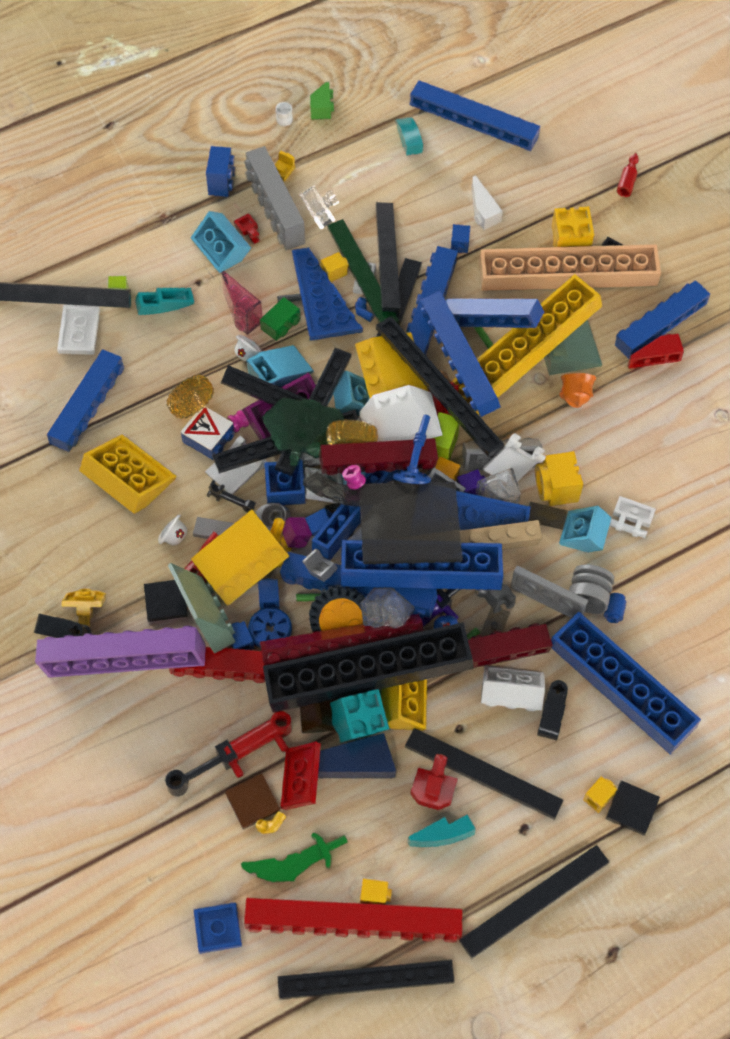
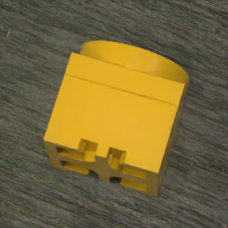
M571 207L570 210L554 208L551 225L553 246H592L594 230L590 207H579L578 209Z
M575 452L545 455L546 458L543 463L535 465V481L540 500L548 501L549 507L579 502L583 480L581 474H578L579 466H574L577 464Z

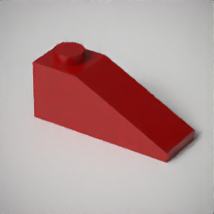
M679 333L660 336L632 354L629 358L628 369L680 362L684 349Z

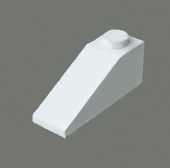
M476 175L473 176L471 188L474 219L485 230L502 221L503 211Z

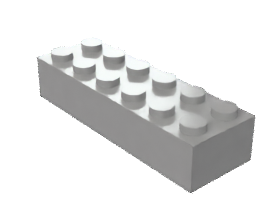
M263 146L246 152V160H244L247 169L245 171L248 181H251L254 194L257 193L260 206H264L265 216L271 220V227L273 232L278 234L279 244H283L286 251L304 245V221L266 147Z

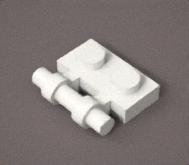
M619 496L613 515L620 518L619 521L611 518L609 526L616 528L615 530L620 532L623 530L631 533L634 537L645 538L648 531L642 530L641 526L650 527L656 509ZM625 520L636 523L635 527L624 523Z

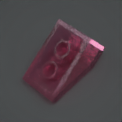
M222 271L223 292L234 324L239 331H243L248 335L260 325V319L263 317L261 301L229 274Z

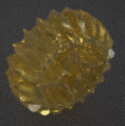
M199 374L197 376L193 375L191 378L187 377L175 389H172V393L168 395L166 405L176 418L186 419L195 413H199L201 409H204L205 405L209 404V400L213 398L214 387L204 375L201 376Z
M353 419L334 421L329 424L326 431L328 444L377 442L378 429L366 421L361 422Z

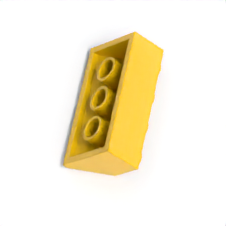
M427 679L381 689V700L389 728L394 730H413L414 728L420 731L426 730Z

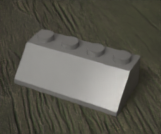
M538 438L518 440L522 443L520 449L531 455L537 447L543 448ZM509 439L502 440L504 446L508 443ZM474 441L463 443L464 472L477 469L482 471L483 467L497 453L488 458Z

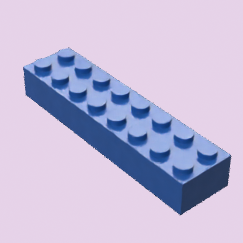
M342 540L341 586L502 589V543Z
M580 612L552 637V649L670 755L698 727L701 718Z

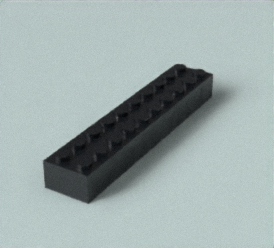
M463 622L263 666L269 704L274 713L376 689H384L473 669V658Z

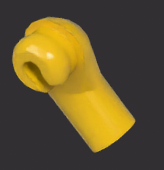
M278 811L271 821L258 820L256 822L257 831L261 834L275 833L286 819V816Z

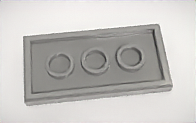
M518 565L514 570L511 589L570 618H573L578 612L582 615L585 614L589 600Z

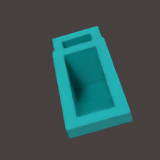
M412 117L396 119L397 129L406 156L423 153V141Z
M156 288L155 292H138L135 303L138 315H151L188 307L194 304V298L191 288Z
M468 815L450 824L444 817L409 836L407 843L410 847L449 845L475 835L476 828Z

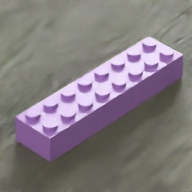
M183 626L176 629L165 627L162 630L144 629L139 632L130 630L123 633L105 632L102 635L84 634L77 637L67 635L64 638L46 637L37 640L35 663L48 678L205 666L206 643L197 628L193 626Z

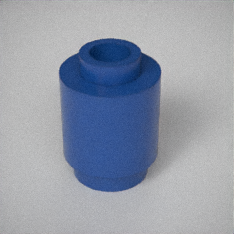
M621 593L610 594L608 609L604 612V617L610 623H618L624 618L627 602L625 600L626 597Z

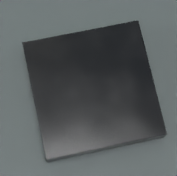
M175 580L144 584L148 622L187 617L186 602Z
M621 780L605 819L645 836L660 797Z

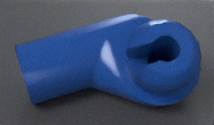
M359 297L355 302L356 314L371 322L374 314L367 311V300Z

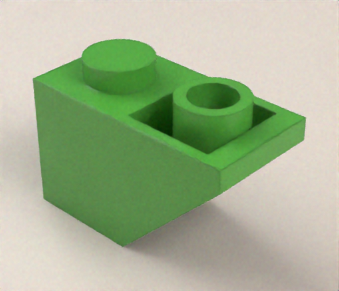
M325 82L310 95L311 120L331 119V112H334V101L330 102V99H333V89H330L329 82Z

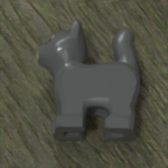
M503 583L501 590H475V594L478 597L485 598L487 603L492 606L494 614L502 610L500 605L503 603L507 609L513 608L516 603V596L512 593L509 586Z

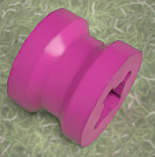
M238 410L235 415L227 416V419L233 422L235 433L239 432L240 428L249 426L247 417L242 410Z
M358 465L349 466L342 473L349 489H358L366 482V478L361 474V469Z

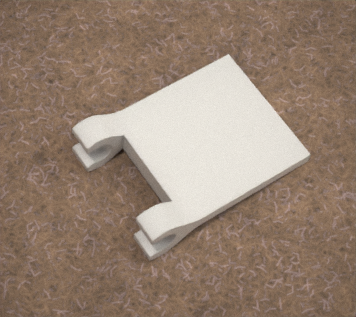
M514 433L508 443L483 467V470L514 486L533 466L545 460L546 456L542 455L545 450L537 447L532 455L520 449L522 443L518 440L521 439V436Z
M239 436L228 450L245 445L246 440ZM267 459L220 474L214 462L205 473L215 480L218 485H225L224 490L226 492L234 494L256 472L265 467L264 462H267Z

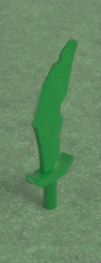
M312 833V839L317 844L301 851V854H289L283 861L271 858L253 862H242L241 867L248 873H255L258 878L269 882L295 881L301 873L322 859L326 862V868L330 869L331 854L329 851L348 843L345 835L325 844L321 836Z

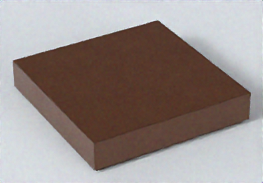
M263 774L225 791V795L243 830L256 824L258 820H264L281 811Z

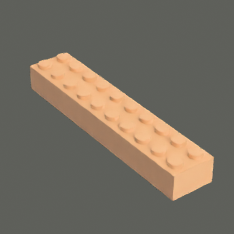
M657 245L480 250L479 267L482 291L558 289L574 274L591 288L658 286L661 276Z

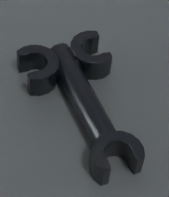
M215 480L211 481L207 497L214 496L218 502L223 498L242 507L247 513L251 509L254 510L256 505L254 501H245L224 491L225 485L218 486L215 484Z

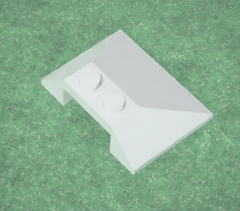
M411 385L373 395L359 412L366 442L413 440L416 432L419 431L423 415L430 416L426 439L442 436L431 392Z

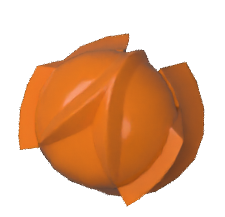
M586 373L564 374L561 376L563 387L559 396L570 406L580 408L591 397H594L592 387L597 377Z

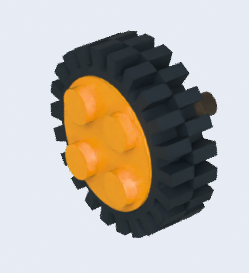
M337 585L336 588L330 586L327 591L323 589L321 595H316L315 601L311 603V610H309V620L313 632L369 623L372 620L371 609L364 595L355 588L341 587V585Z

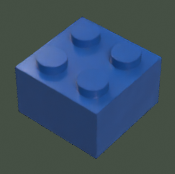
M210 147L206 169L208 195L229 197L230 190H233L234 182L232 177H235L236 166H234L235 155H232V150L229 147Z
M300 460L293 476L275 470L277 462H264L267 504L279 503L284 506L306 504L302 460Z

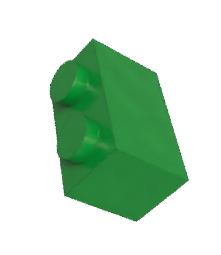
M283 297L260 319V329L277 341L284 337L293 325L296 326L299 323L300 308Z

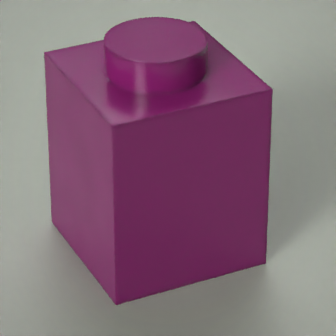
M305 517L287 518L282 534L288 548L306 547L312 537V533Z

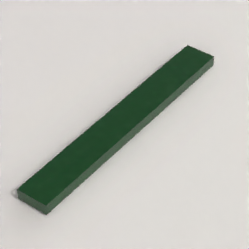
M341 219L328 224V231L342 256L347 259L349 269L377 321L380 323L392 317L399 325V319L395 312L382 311L380 285L344 220Z

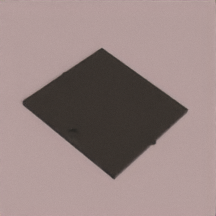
M430 482L426 484L377 483L364 484L359 488L363 564L462 562L455 482Z

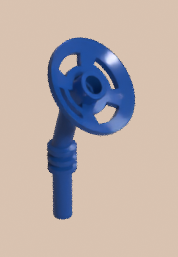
M423 415L419 431L415 434L410 465L407 467V470L394 473L393 479L410 484H426L431 482L432 478L425 473L419 472L417 467L421 448L424 446L427 437L426 431L430 421L429 415Z

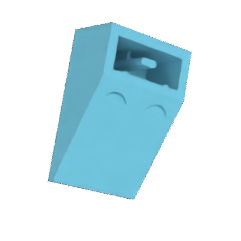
M294 345L262 351L247 360V368L250 375L278 387H283L308 372L309 374L314 372Z

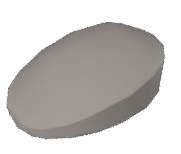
M279 503L265 504L255 512L269 531L275 518H282L285 522L287 518H291L289 509Z

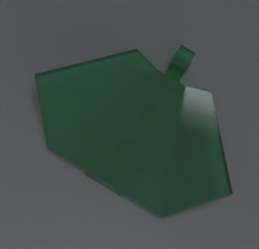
M282 398L262 416V420L278 450H292L290 465L298 466L301 452H305L317 459L319 458L321 445L343 444L353 438L341 411L336 408L322 406L320 402L306 399L298 401Z

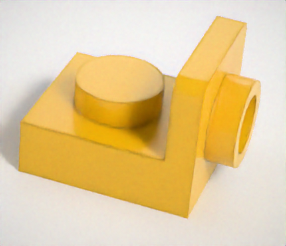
M280 151L275 167L285 182L295 169V158L289 153Z

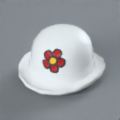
M243 335L236 336L238 341L234 351L241 360L247 362L249 358L262 352L261 348L250 338Z
M177 515L164 527L158 538L159 544L166 542L174 546L183 541L187 535V528L179 520L181 515Z

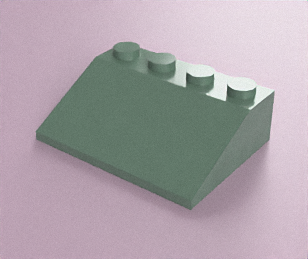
M588 319L544 357L549 375L602 366Z
M168 564L194 620L213 652L216 653L235 643L232 636L235 634L231 623L226 624L225 621L228 620V617L223 609L219 610L218 607L221 604L216 595L212 596L215 592L210 583H205L203 578L175 564Z

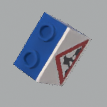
M204 405L200 407L181 431L183 443L212 460L213 455L222 452L224 445L230 442L235 434L233 422Z

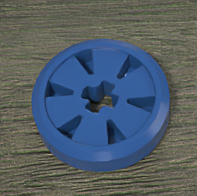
M269 607L257 611L251 617L248 630L254 645L261 649V641L290 637L292 634V624L285 612ZM267 626H270V627L274 626V627H273L274 631H273V632H270V630H269V631L267 632V628H266V627H267Z

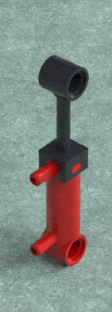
M285 711L275 712L271 719L230 742L225 740L216 745L217 756L185 774L180 770L170 771L165 777L169 793L173 796H182L188 790V781L220 763L223 764L226 770L231 768L237 778L242 777L244 773L239 766L238 760L274 740L282 752L288 751L289 747L283 737L288 736L292 731L290 715ZM279 722L286 723L283 727L277 726ZM176 780L182 781L178 786L172 785Z

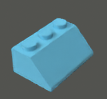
M209 211L190 237L219 273L241 262L251 249L250 245L223 213Z

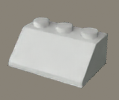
M484 666L481 703L491 707L500 705L509 709L525 708L528 711H542L545 692L544 672Z

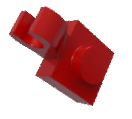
M249 213L234 220L235 227L243 236L248 234L253 244L260 242V239L257 237L259 236L257 231L258 224Z

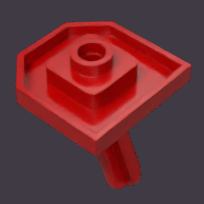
M443 754L435 755L432 770L429 771L419 767L417 769L410 794L418 805L436 810L451 805L458 778L445 775L444 770L447 757Z

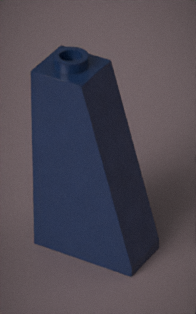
M384 733L320 751L318 778L392 779L396 777L395 765Z

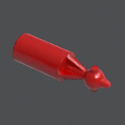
M637 153L629 157V164L623 168L616 190L617 194L622 197H629L632 194L638 174L636 164L639 162Z

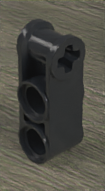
M38 613L34 633L64 638L67 635L77 637L84 634H92V630L85 624Z
M556 680L550 685L537 736L558 740L568 692L567 684L564 681Z

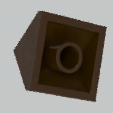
M338 699L300 707L302 734L336 731L332 724L333 712L330 703Z

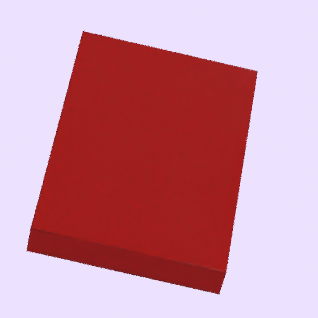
M320 743L303 744L291 747L286 751L281 809L289 810L316 804Z

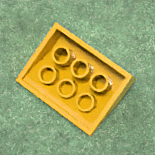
M406 333L414 342L412 333ZM382 336L372 337L355 344L369 398L375 394L407 385L428 391L424 383Z
M123 434L84 453L79 469L81 473L134 514L146 508L177 477Z
M251 509L195 554L191 560L228 606L287 559L289 554Z

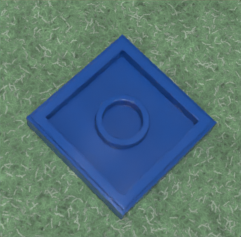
M236 902L193 909L199 954L242 947Z

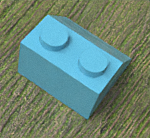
M346 370L333 394L335 408L341 414L355 410L357 415L360 416L359 412L370 399L363 377Z
M599 506L568 511L559 544L587 553L603 550L612 517Z

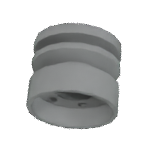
M585 564L577 566L574 569L572 585L569 591L589 600L585 613L600 614L605 612L610 601V593L612 592V585L615 580L614 575L607 569L596 565Z

